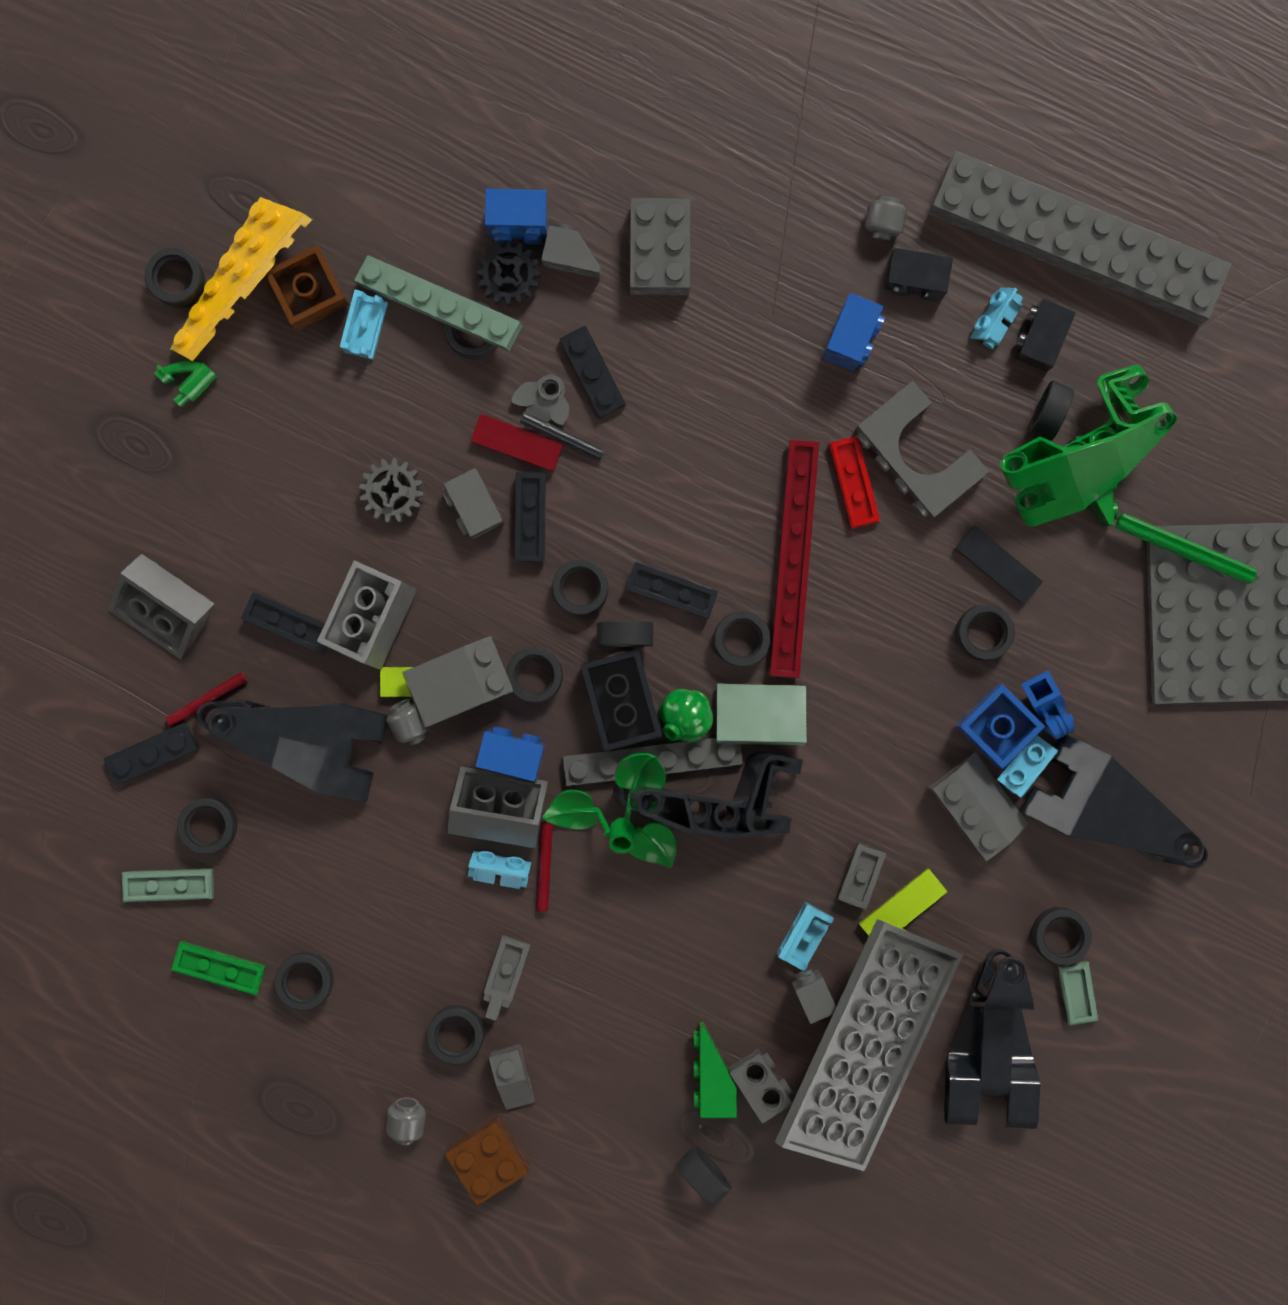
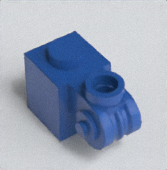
M1049 671L1021 684L1039 720H1046L1044 728L1047 733H1050L1057 740L1075 731L1073 727L1075 725L1073 722L1074 718L1072 714H1067L1066 711H1063L1067 706Z

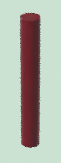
M243 672L238 673L167 716L165 719L171 728L194 715L201 704L217 701L248 682Z
M547 821L541 822L536 911H548L553 824Z

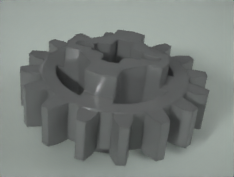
M393 458L391 465H388L385 459H381L382 467L380 468L374 464L370 465L373 473L371 475L363 473L362 475L368 480L367 484H359V488L366 491V494L360 496V500L369 502L365 510L370 512L375 509L374 518L379 520L382 515H385V522L391 523L392 517H395L399 523L403 522V514L413 517L410 509L412 507L420 509L421 505L416 500L425 495L423 492L418 491V488L424 485L422 480H415L419 474L418 471L415 469L408 472L410 464L405 462L400 467L397 458ZM387 473L386 478L379 483L375 482L382 474ZM400 473L408 478L411 487L403 486L400 482ZM392 484H394L399 491L398 493H393L392 498H390V495L385 490L386 488H391ZM373 494L383 499V508L377 505ZM404 499H409L403 507L397 509V504Z

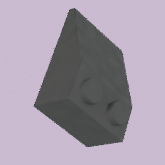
M491 636L402 672L424 728L513 692Z

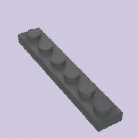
M716 738L700 739L693 743L676 742L563 756L566 786L615 780V770L618 764L624 758L636 753H649L656 756L665 768L666 774L743 765L741 745L717 744Z

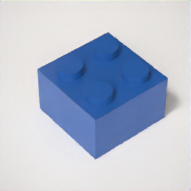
M486 189L485 227L489 238L494 239V242L506 244L507 241L512 243V240H524L526 244H541L542 240H546L549 228V202L546 190Z
M850 293L843 305L821 359L852 372L856 370L858 365L864 366L874 346L869 343L870 338L875 339L884 322L885 317L880 315L884 306Z
M995 684L955 725L996 768L1003 769L1045 727L1003 684Z
M498 726L493 727L492 731H484L476 767L531 781L538 779L546 744L540 743L541 737L526 733L522 734L521 738L511 736L513 730Z

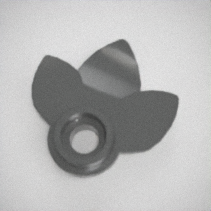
M549 374L541 377L538 382L523 383L514 392L511 399L513 404L527 407L526 413L547 423L552 419L555 423L562 426L569 416V404L564 398L565 385L556 375ZM548 385L556 387V392L553 395L545 393V388Z

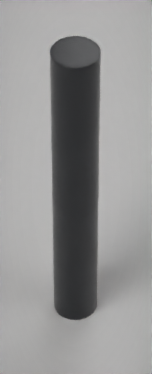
M524 412L519 422L595 459L601 460L604 454V449Z

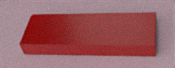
M854 436L829 443L850 528L854 529L880 522L860 442Z

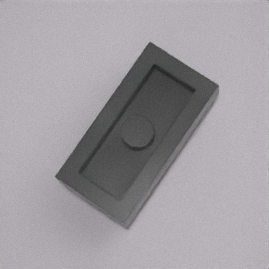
M857 843L837 899L866 910L886 853Z

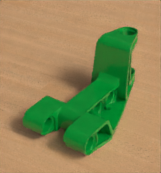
M1132 365L1099 377L1097 385L1109 418L1108 422L1065 446H1060L1043 437H1039L1011 451L1002 458L1000 466L1008 486L1013 489H1022L1015 496V504L1025 525L1038 526L1084 510L1088 505L1124 479L1175 425L1177 415L1168 403H1157L1141 409L1135 404L1134 398L1143 392L1149 384V377L1141 366ZM1140 376L1137 381L1128 384L1133 378ZM1167 414L1163 419H1161L1160 421H1158V419H1159L1162 415Z

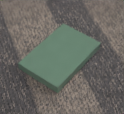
M717 684L716 743L806 745V686Z

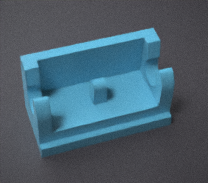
M354 290L340 343V348L345 353L371 360L374 359L388 305L381 297L377 295L371 297L363 291Z
M804 902L776 952L777 956L803 971L806 970L809 961L834 918L811 904Z

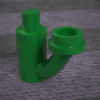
M183 361L165 367L158 364L156 366L157 369L153 372L166 385L170 381L173 382L175 380L172 375L186 372L191 373L178 387L181 392L173 399L180 407H183L189 400L194 402L218 377L203 362Z

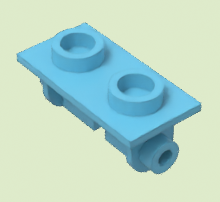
M1000 288L992 295L986 312L975 323V330L970 336L971 339L984 340L983 345L989 349H993L994 346L1000 344L1008 330V327L1001 322L1002 319L1012 323L1023 306L1021 303L1023 297L1016 293L1018 289Z
M1036 735L1014 757L997 780L1005 785L1010 792L1022 798L1058 750Z
M473 851L469 863L468 877H473V881L494 884L495 876L500 875V886L520 890V887H527L531 862L524 861L519 857L508 858L498 856L489 851Z

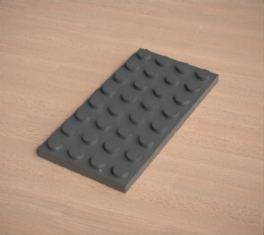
M880 919L876 920L775 1140L776 1144L785 1149L865 1171L963 954Z

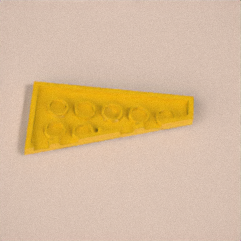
M260 197L250 208L247 220L243 227L236 232L234 242L228 252L221 257L218 269L205 284L202 296L197 304L191 308L189 318L183 328L176 333L174 343L170 349L193 361L214 337L216 332L215 326L223 318L227 320L235 312L231 308L240 296L246 299L274 266V256L283 247L288 249L295 241L291 237L300 225L306 228L312 219L302 212Z

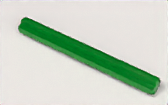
M1125 513L1121 514L1117 519L1115 527L1118 530L1246 584L1253 583L1256 578L1257 570L1244 563Z

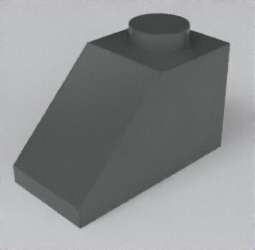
M558 223L556 227L549 225L541 259L543 267L600 279L601 266L579 232L574 231V227L567 224Z
M521 1044L492 1051L489 1060L497 1090L506 1110L534 1103L535 1098Z

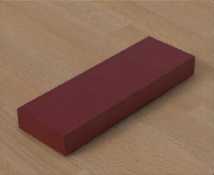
M481 413L470 440L471 443L552 472L555 471L564 443Z

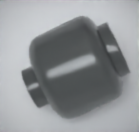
M879 195L877 200L869 203L865 228L869 232L874 233L873 239L890 241L891 236H898L903 232L907 211L905 206L901 204V199Z
M405 699L389 708L390 713L386 718V722L394 738L399 743L409 742L410 745H415L426 738L424 733L428 731L429 727L424 728L414 702H411L410 699Z
M404 1097L396 1100L387 1110V1135L400 1145H410L420 1139L425 1132V1108L414 1098Z

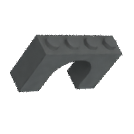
M911 381L855 429L858 433L856 438L866 450L870 448L877 456L875 461L884 472L889 470L895 477L894 484L903 495L908 493L915 501L912 505L921 517L927 516L931 520L989 473V471L971 449L945 470L936 474L926 475L917 473L904 463L899 452L900 434L908 423L932 404L918 385Z

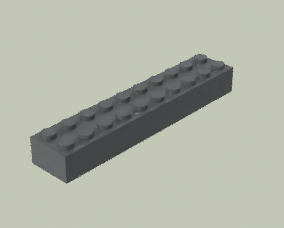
M955 151L928 213L938 219L1197 325H1201L1210 319L1232 263L959 151Z

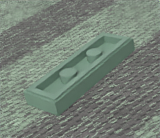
M213 868L122 872L123 902L213 899Z

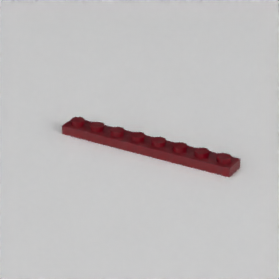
M789 440L769 676L800 678L819 442Z

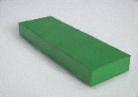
M180 941L171 971L257 996L267 966Z

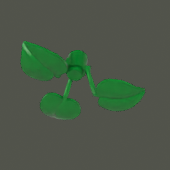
M632 754L618 764L615 770V782L619 787L630 789L625 817L616 819L610 828L601 810L598 807H593L592 797L580 790L561 792L553 799L543 814V820L570 829L590 828L596 824L598 817L605 831L604 836L610 837L609 846L614 852L621 854L629 852L632 856L642 861L657 863L667 868H671L675 860L676 839L673 831L667 825L652 821L647 823L643 829L640 827L634 829V825L630 821L632 811L629 798L630 793L639 786L662 789L666 781L665 768L657 757L652 754Z

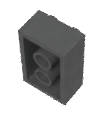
M631 198L630 295H689L690 198Z

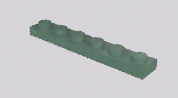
M367 255L354 279L356 284L508 352L523 326L518 320Z

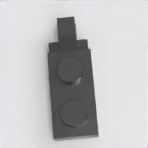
M505 935L502 936L484 990L483 1000L490 1002L485 1015L486 1018L496 1021L501 1006L509 1008L510 1002L513 1001L531 944Z

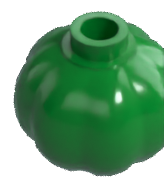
M676 689L662 700L658 709V717L663 733L672 741L696 742L708 733L713 724V713L709 700L703 693L697 690Z

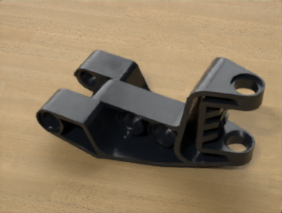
M252 700L205 702L197 708L195 718L200 726L316 793L367 802L374 772L348 766L355 739H366L382 744L387 727V714L342 703L270 707V705ZM207 708H215L207 714L204 723L202 720L203 711ZM218 715L217 720L212 723L213 718Z
M1069 735L1057 740L1054 748L1058 752L1051 760L1056 765L1072 772L1060 797L1051 795L1033 785L1020 809V812L1068 837L1135 849L1136 852L1149 859L1189 868H1200L1208 861V850L1201 839L1111 755ZM1192 846L1198 847V852L1195 855L1186 856L1188 848ZM1202 857V859H1201L1199 862H1197V863H1192V862H1195V861L1199 860V859Z
M766 752L752 753L745 762L732 799H721L666 788L657 789L639 786L630 793V805L632 810L689 834L696 833L735 839L789 833L792 818L766 813V808H772L773 802L768 801L769 795L774 796L775 790L770 787L771 783H777L778 777L773 776L774 770L801 775L803 760ZM616 784L613 789L614 801L626 808L627 802L624 799V794L627 789L621 788ZM698 801L699 810L692 816L690 806L693 802ZM725 806L727 809L726 817L719 820L718 811L721 807Z
M993 949L986 955L945 1060L944 1119L946 1124L977 1125L979 1098L982 1095L1004 1097L1007 1101V1125L1005 1127L1037 1129L1041 1083L1031 1052L1022 1009L1034 1010V1002L1024 964L1012 957L1004 949ZM996 955H1005L1006 957L998 962L994 970L992 959ZM1015 964L1019 967V975H1017Z

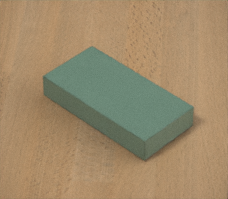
M1080 961L1071 965H1057L1067 1024L1076 1025L1098 1021L1089 962Z

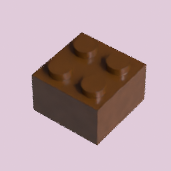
M318 245L272 267L266 274L290 324L296 331L350 305L324 252Z
M499 1114L449 1145L445 1153L446 1158L476 1206L527 1175L530 1167L529 1162Z

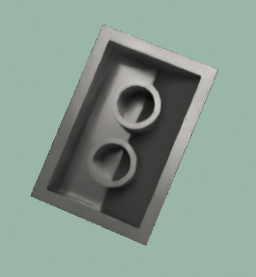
M141 554L120 573L108 610L179 659H182L207 624L215 603L192 589L181 579L170 574L156 562Z
M354 560L317 642L363 664L381 670L418 589Z
M976 752L927 787L979 858L984 861H988L1011 844L1029 824Z
M461 766L449 810L448 834L536 848L548 781L538 779L531 781L503 773Z

